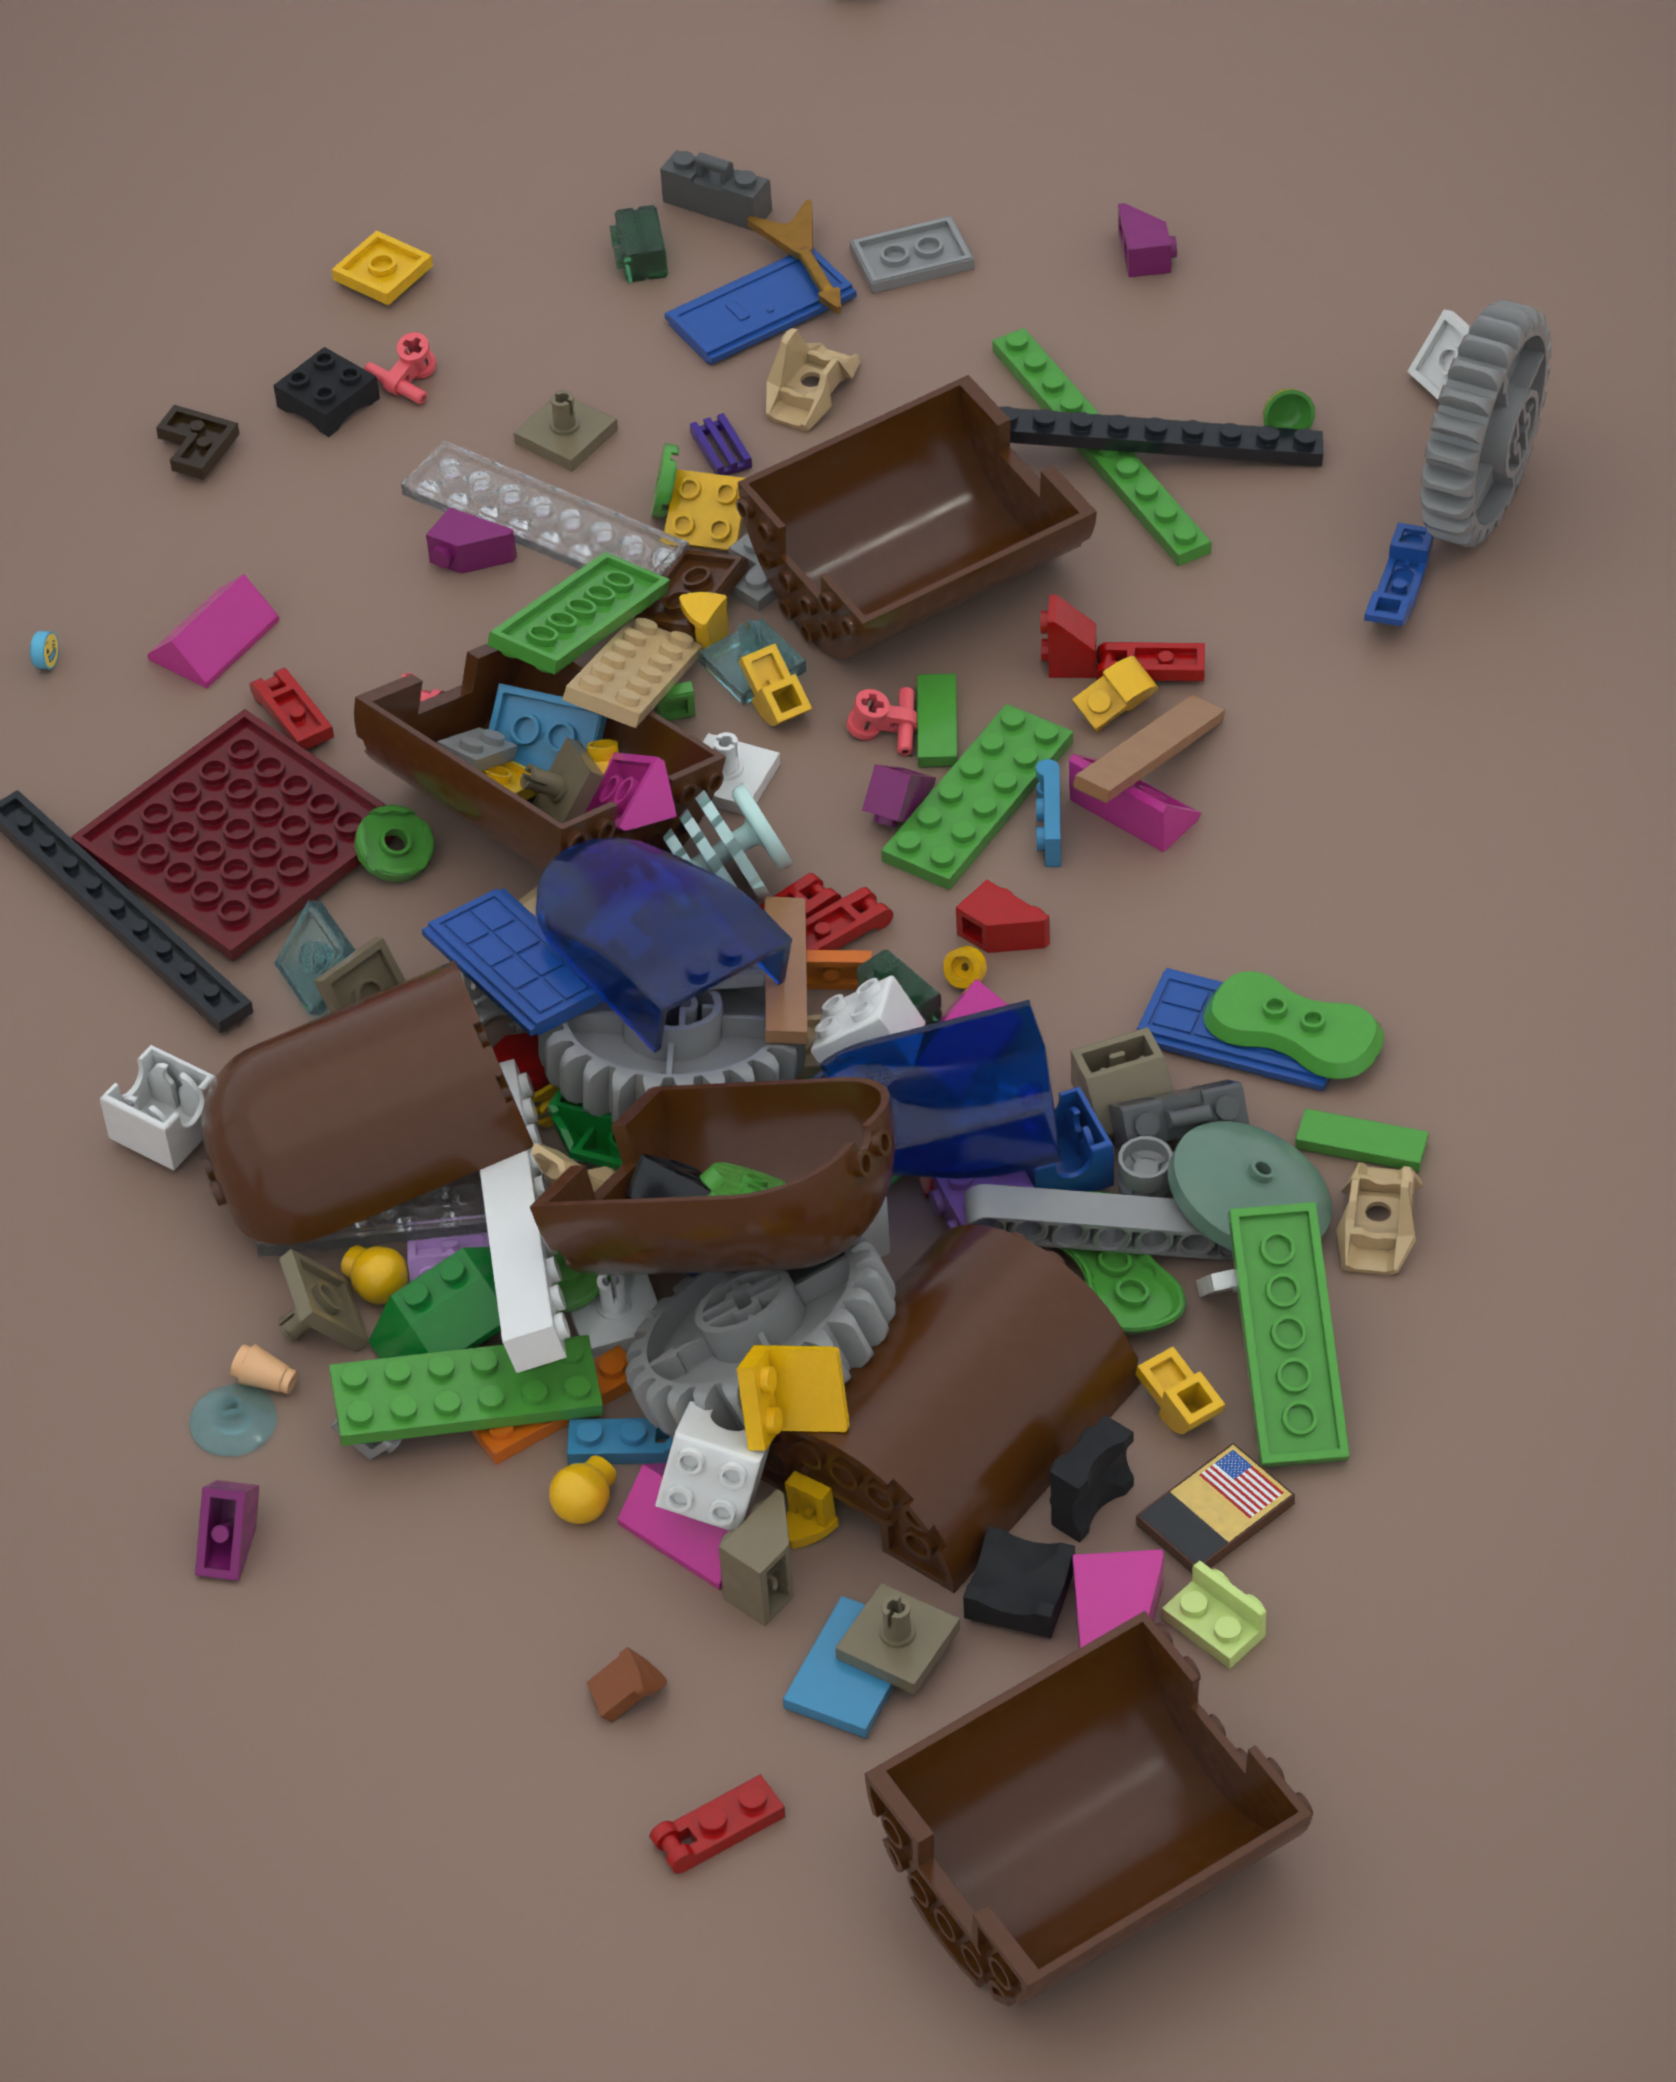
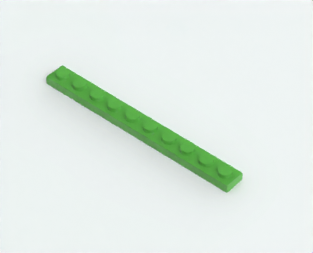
M1025 328L992 340V348L995 355L1042 409L1059 412L1099 414ZM1077 448L1178 566L1211 553V541L1133 452Z

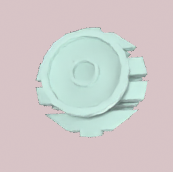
M743 783L732 790V797L745 817L742 826L731 832L707 793L703 790L695 799L721 840L711 846L686 808L679 819L701 853L690 859L670 828L663 839L680 866L670 872L655 848L647 856L648 861L660 878L650 884L657 890L651 899L663 903L672 897L685 918L697 915L682 891L693 885L709 910L719 905L703 880L704 876L713 871L730 900L736 906L745 904L747 902L723 866V864L731 859L734 860L759 900L765 898V896H770L769 891L744 852L756 845L764 847L777 868L787 869L794 863ZM639 867L630 875L635 886L646 880ZM623 887L614 896L615 899L625 892Z

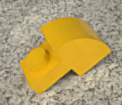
M776 643L740 658L738 663L754 694V698L751 701L767 724L776 726L812 709L796 674L790 675Z
M1130 656L1103 671V676L1075 696L1072 702L1097 733L1123 712H1130L1158 691L1159 687L1134 656Z
M1174 1346L1137 1366L1136 1376L1159 1405L1160 1411L1158 1416L1172 1431L1178 1434H1185L1224 1411L1225 1403L1201 1371L1194 1374Z

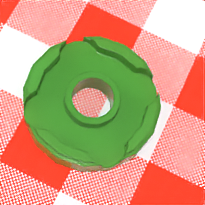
M664 443L655 482L651 517L660 519L667 517L668 510L662 508V504L668 505L672 498L677 465L676 461L671 459V454L678 456V445Z
M391 804L375 808L364 817L355 833L354 848L358 860L369 873L381 880L391 882L412 880L425 870L433 856L435 840L428 823L424 819L422 821L415 815L416 812L408 807ZM391 835L397 836L403 841L405 847L399 851L392 850L386 845L384 838Z

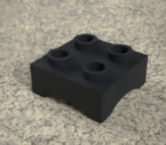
M326 347L322 348L273 385L278 408L304 417L319 432L328 437L338 431L341 424L354 411L363 406L372 405L380 399L377 376Z
M1104 1415L1094 1427L1089 1426L1081 1433L1077 1444L1066 1456L1060 1455L1054 1461L1049 1471L1052 1526L1080 1543L1089 1534L1090 1524L1095 1514L1108 1502L1125 1496L1134 1486V1476L1129 1468L1126 1452L1127 1448L1134 1442L1133 1431Z
M989 1526L975 1572L963 1596L964 1618L1051 1638L1073 1577V1555L1076 1554L1075 1546L1061 1542L1054 1544L1032 1542L1014 1536L1003 1529Z

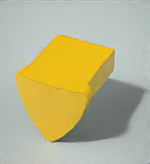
M695 592L680 595L681 610L685 617L695 626L696 642L703 644L700 653L711 656L729 633L727 596L711 592Z
M794 1471L785 1482L789 1506L786 1518L791 1549L816 1543L839 1526L838 1517L835 1514L832 1488Z

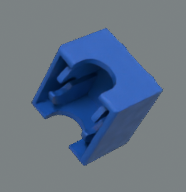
M1080 1086L1059 1093L1057 1107L1043 1118H1027L1025 1105L1002 1112L1003 1148L1009 1146L1013 1148L1035 1188L1089 1192L1114 1186V1145Z

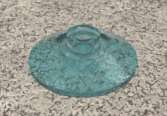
M232 1384L216 1388L204 1395L195 1404L191 1412L189 1426L194 1441L205 1451L218 1456H239L254 1451L270 1438L276 1426L277 1416L272 1400L263 1391L251 1386Z

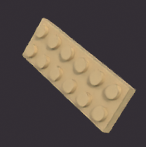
M632 618L566 686L562 700L636 728L697 661L703 644L693 641V638L686 633L679 631L669 632L658 628V625L652 620Z

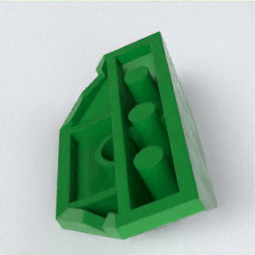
M559 1087L548 1103V1112L569 1157L574 1160L601 1167L607 1166L617 1170L623 1163L611 1127L613 1124L612 1114L606 1113L598 1117L584 1112L583 1102L575 1104L565 1100L560 1094Z
M490 1247L461 1248L390 1295L369 1338V1343L378 1357L382 1359L475 1348L501 1331Z

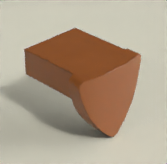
M628 1647L619 1653L620 1656L587 1681L600 1716L610 1722L616 1720L643 1697L653 1696L667 1683L665 1676L654 1665Z

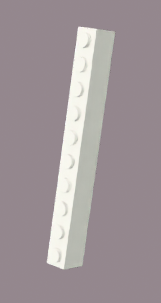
M515 1059L499 1063L533 1144L538 1143L542 1145L538 1129L534 1123L538 1122V1115L531 1099L534 1096V1089L528 1073H520ZM532 1148L480 1170L502 1342L516 1373L566 1358L564 1339L570 1338L567 1320L564 1313H560V1311L566 1309L565 1299L559 1284L556 1285V1283L562 1281V1276L556 1258L552 1257V1255L558 1254V1250H551L548 1247L530 1209V1206L548 1189L542 1176L543 1173L531 1155Z

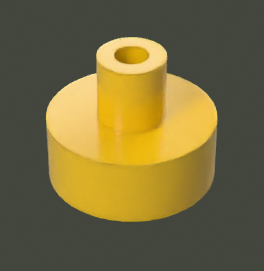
M962 946L954 949L944 959L943 972L945 978L954 987L968 988L975 979L981 982L986 975L987 963L985 957L978 949L972 946Z

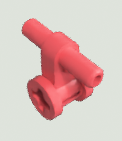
M412 332L404 335L398 341L396 349L400 358L390 371L372 362L367 363L364 370L377 376V382L381 383L383 389L395 396L403 395L417 404H422L427 399V392L411 384L413 379L420 380L431 376L436 369L437 361L434 354L430 351V344L427 338L421 333Z
M910 687L901 688L899 690L898 706L890 705L888 698L878 690H862L856 696L854 710L850 712L847 718L846 726L852 736L860 740H872L878 736L880 730L898 733L897 752L902 756L912 754L913 733L917 730L914 690ZM869 700H872V701H871V704H870V706H869V708H868V706H866V705H867V703H868ZM868 722V723H869V727H868V729L865 730V729H864V728H865V725H866V723Z

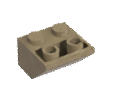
M1149 1027L1070 1050L1071 1084L1073 1088L1080 1086L1110 1139L1114 1138L1109 1104L1173 1091L1164 1055Z
M778 1489L765 1501L760 1500L751 1509L748 1518L736 1530H729L718 1546L724 1600L764 1626L794 1598L784 1493Z

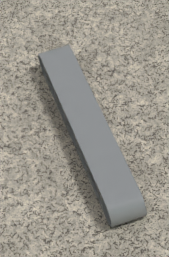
M979 1184L971 1187L964 1194L967 1224L991 1226L1007 1232L1016 1231L1037 1246L1233 1261L1232 1251L1218 1245L1201 1233L1185 1217L1173 1198L995 1184Z

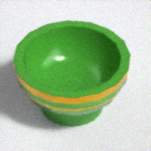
M1293 388L1281 389L1272 394L1265 402L1262 411L1263 423L1265 426L1275 428L1310 429L1315 418V406L1311 398L1302 391Z

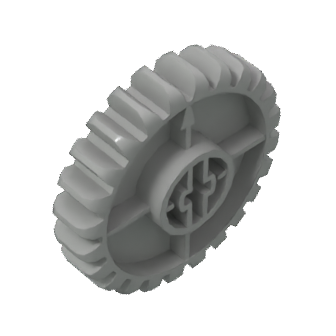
M1500 300L1489 304L1469 327V333L1463 337L1458 347V356L1453 358L1449 367L1448 380L1446 385L1442 386L1438 398L1439 407L1437 412L1434 413L1431 422V438L1426 444L1424 458L1427 460L1421 475L1423 488L1420 493V504L1423 522L1427 532L1436 539L1464 547H1476L1481 542H1484L1493 533L1494 526L1498 527L1503 518L1504 509H1508L1514 498V490L1519 487L1523 478V468L1525 463L1529 461L1533 449V438L1538 433L1541 421L1539 418L1540 411L1545 404L1547 394L1545 386L1549 381L1550 365L1548 363L1551 358L1549 326L1545 315L1533 307L1508 300Z
M622 952L621 960H615L610 956L593 960V969L613 987L614 994L608 996L607 1001L538 1036V1056L541 1065L545 1067V1075L549 1083L558 1088L560 1087V1094L565 1100L575 1104L583 1102V1111L590 1115L600 1117L606 1113H611L612 1123L652 1087L796 1080V1075L801 1073L805 1064L806 1044L765 1043L764 986L685 991L655 952L649 954L650 957L640 966H637L635 961L625 952Z
M860 1237L851 1247L833 1259L808 1268L700 1272L694 1278L685 1277L673 1287L675 1294L672 1297L662 1298L651 1309L650 1312L653 1318L645 1319L634 1334L636 1340L628 1348L626 1355L628 1366L625 1369L627 1383L647 1420L656 1428H661L666 1435L674 1438L675 1431L690 1401H693L696 1406L704 1410L713 1409L711 1419L718 1426L731 1431L745 1430L736 1368L753 1345L838 1347L845 1384L852 1378L849 1371L852 1368H862L874 1355L871 1347L879 1345L889 1332L888 1324L896 1313L894 1281L874 1245L865 1237Z

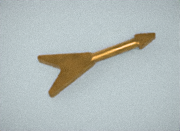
M806 200L789 223H778L755 216L747 217L749 228L795 259L801 261L819 291V302L836 314H840V288L832 286L813 255L812 201Z

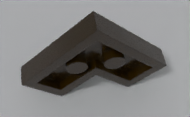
M173 405L156 427L158 439L181 445L170 459L171 470L202 480L207 477L240 434L238 423L177 405Z

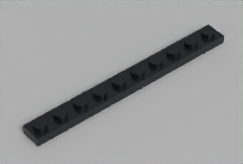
M1009 406L999 407L1011 419L1010 443L1322 466L1324 456L1323 431L1305 428L1288 429L1272 426L1237 425L1234 423H1207L1196 420H1167L1157 417L1140 418L1124 415L1088 414L1086 412L1073 413L1050 411L1047 409L1033 410Z
M17 790L0 800V831L214 1028L223 1033L254 1013L252 1002L20 791Z

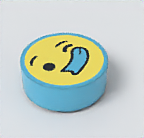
M37 631L30 644L31 662L37 669L51 670L55 667L59 655L57 635L53 631Z

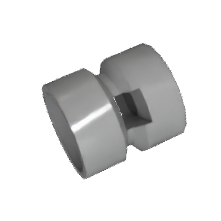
M1139 1136L1123 1144L1118 1153L1119 1194L1173 1198L1168 1183V1165L1173 1154L1169 1145L1163 1140L1152 1136Z

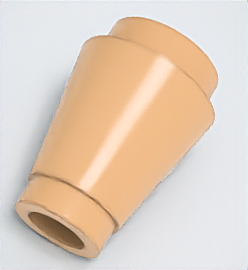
M243 1344L235 1355L230 1375L237 1378L238 1383L241 1385L282 1392L288 1395L295 1386L298 1371L292 1369L289 1365L257 1344H254L252 1347Z

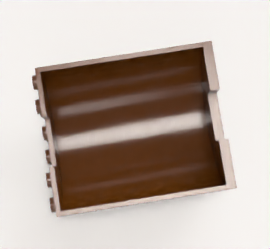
M969 375L739 481V499L736 500L737 510L745 521L749 538L761 568L779 600L778 604L782 615L787 620H793L806 643H813L826 654L838 659H847L1080 547L1082 542L1090 539L1094 531L1097 511L1054 465L1041 471V479L1010 447L1011 419Z
M485 644L467 651L461 686L420 702L423 681L413 674L355 697L354 723L357 737L363 740L366 747L364 752L370 759L571 890L593 900L615 898L614 896L622 887L625 892L633 888L635 884L630 875L638 867L648 883H650L657 873L648 861L647 856L654 848L665 865L674 858L673 853L663 839L664 835L671 828L681 845L684 846L690 835L679 817L687 808L699 825L704 812L695 798L704 790L712 801L715 792L723 783L724 775L722 772L726 756L653 711L636 728L607 718L603 739L616 740L619 753L655 756L665 761L677 817L627 831L615 830L618 804L611 801L561 823L532 804L535 796L528 800L523 799L437 744V741L479 727L484 730L489 729L499 683L563 697L566 686L583 669L581 666L571 662L555 675L537 670L535 666L520 659L506 657L501 651Z
M974 1224L956 1226L944 1232L895 1284L896 1295L894 1300L896 1303V1313L888 1324L889 1332L886 1338L879 1345L871 1347L874 1355L862 1368H852L849 1371L852 1378L844 1384L850 1422L847 1431H781L770 1444L761 1476L762 1481L785 1494V1482L794 1471L832 1488L834 1498L881 1524L883 1552L953 1593L975 1571L988 1527L999 1528L1009 1532L1050 1486L1049 1471L1054 1461L1060 1455L1066 1456L1077 1444L1081 1433L1087 1427H1094L1104 1415L1111 1417L1141 1384L1136 1376L1138 1357L1118 1321L1098 1295L1066 1266L1061 1256L1053 1251L1043 1250L1028 1241L1019 1232H1007L991 1226Z
M1146 1611L1141 1612L865 1773V1784L872 1814L877 1818L881 1816V1823L887 1834V1837L882 1839L895 1870L898 1872L906 1870L908 1873V1882L914 1893V1896L911 1897L913 1903L935 1937L960 1969L978 1987L988 1983L994 2000L1003 2005L1011 2006L1016 2002L1018 2006L1022 2005L1299 1837L1308 1829L1311 1823L1313 1810L1310 1803L1302 1793H1295L1285 1782L1284 1774L1278 1763L1271 1757L1266 1758L1256 1745L1248 1749V1753L1242 1748L1236 1749L1226 1737L1225 1729L1220 1720L1214 1714L1208 1715L1201 1707L1198 1700L1201 1675L1196 1664L1190 1657H1183L1174 1647L1172 1637L1166 1627L1161 1623L1156 1624Z

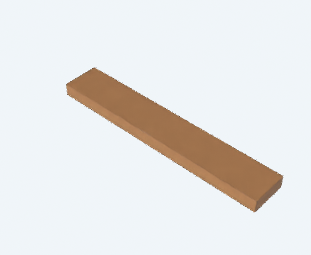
M1192 694L1077 773L1073 787L1095 799L1108 803L1223 722L1225 709Z
M765 896V1043L807 1044L805 898Z

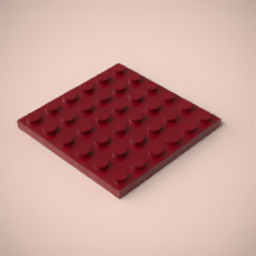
M244 709L72 835L71 839L116 879L224 956L234 961L361 864L354 848L355 833L369 812L377 807L386 806V804ZM387 836L384 838L385 843H389L397 836Z

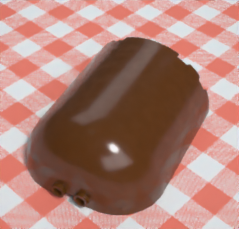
M455 960L243 1050L233 1057L217 1074L207 1092L202 1111V1136L207 1157L201 1159L211 1182L209 1185L217 1204L222 1206L227 1203L236 1225L245 1235L259 1242L276 1245L298 1244L327 1236L533 1147L532 1139Z
M860 1077L652 1087L611 1125L623 1164L595 1192L593 1191L586 1165L570 1166L530 1206V1209L548 1247L551 1250H559L565 1257V1265L581 1274L632 1275L767 1271L812 1267L833 1259L851 1247L872 1224L885 1200L893 1172L896 1142L895 1121L890 1094L883 1084ZM642 1153L676 1160L690 1165L701 1172H704L716 1162L731 1163L771 1175L786 1182V1184L774 1188L738 1195L631 1199L625 1194Z

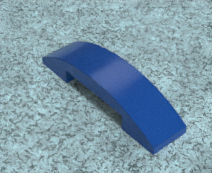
M1398 522L1390 543L1389 558L1377 592L1373 591L1365 612V621L1401 627L1407 623L1424 580L1434 537L1427 532L1426 527Z

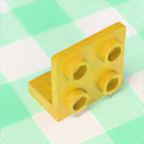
M677 469L664 529V542L667 544L729 552V547L738 541L743 518L737 510L736 500L739 499L738 482L745 478Z
M753 1345L736 1368L748 1450L766 1451L775 1436L781 1431L846 1432L849 1428L850 1422L840 1350L838 1347Z

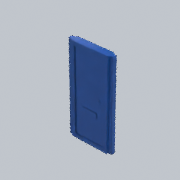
M813 248V255L832 286L840 288L841 304L857 297L856 290L852 287V284ZM789 255L664 314L665 319L669 322V326L707 364L710 363L712 365L829 310V308L819 302V291L801 261Z
M496 888L428 922V926L422 929V935L450 962L455 960L458 969L530 1037L535 1034L539 1036L607 1001V997L614 994L613 987L504 888L501 890Z
M1166 968L1137 1027V1030L1149 1027L1161 1050L1324 1092L1330 1078L1321 1077L1310 1072L1290 1056L1268 1048L1245 1047L1225 1043L1210 1033L1204 1023V1010L1214 991L1224 982Z

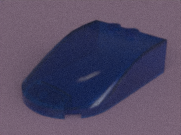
M602 838L579 843L561 852L547 865L540 877L536 896V916L543 934L552 946L654 1053L661 1050L666 1013L669 1010L757 963L777 985L785 982L792 938L746 893L725 879L686 859L641 841L624 838Z
M1030 1000L856 1043L834 1053L819 1063L821 1070L812 1078H867L883 1084L888 1089L893 1107L896 1136L892 1175L949 1179L987 1178L1061 1162L1047 1049Z

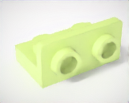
M1198 1561L1192 1567V1581L1162 1607V1619L1229 1669L1266 1636V1610L1263 1604L1255 1596L1245 1594L1232 1585L1221 1571L1211 1569L1201 1561Z

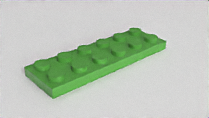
M604 552L491 630L487 645L501 651L506 657L520 659L535 666L541 672L555 675L666 595L669 590L670 579Z
M1006 704L881 850L882 862L950 890L1036 788L1039 782L1036 778L1037 763L1045 759L1057 762L1074 742L1073 731Z
M1316 1202L1229 1209L1228 1222L1259 1465L1266 1468L1347 1461L1350 1454Z
M589 1335L573 1336L564 1339L566 1358L516 1373L504 1345L330 1364L329 1375L341 1446L602 1416L603 1404Z

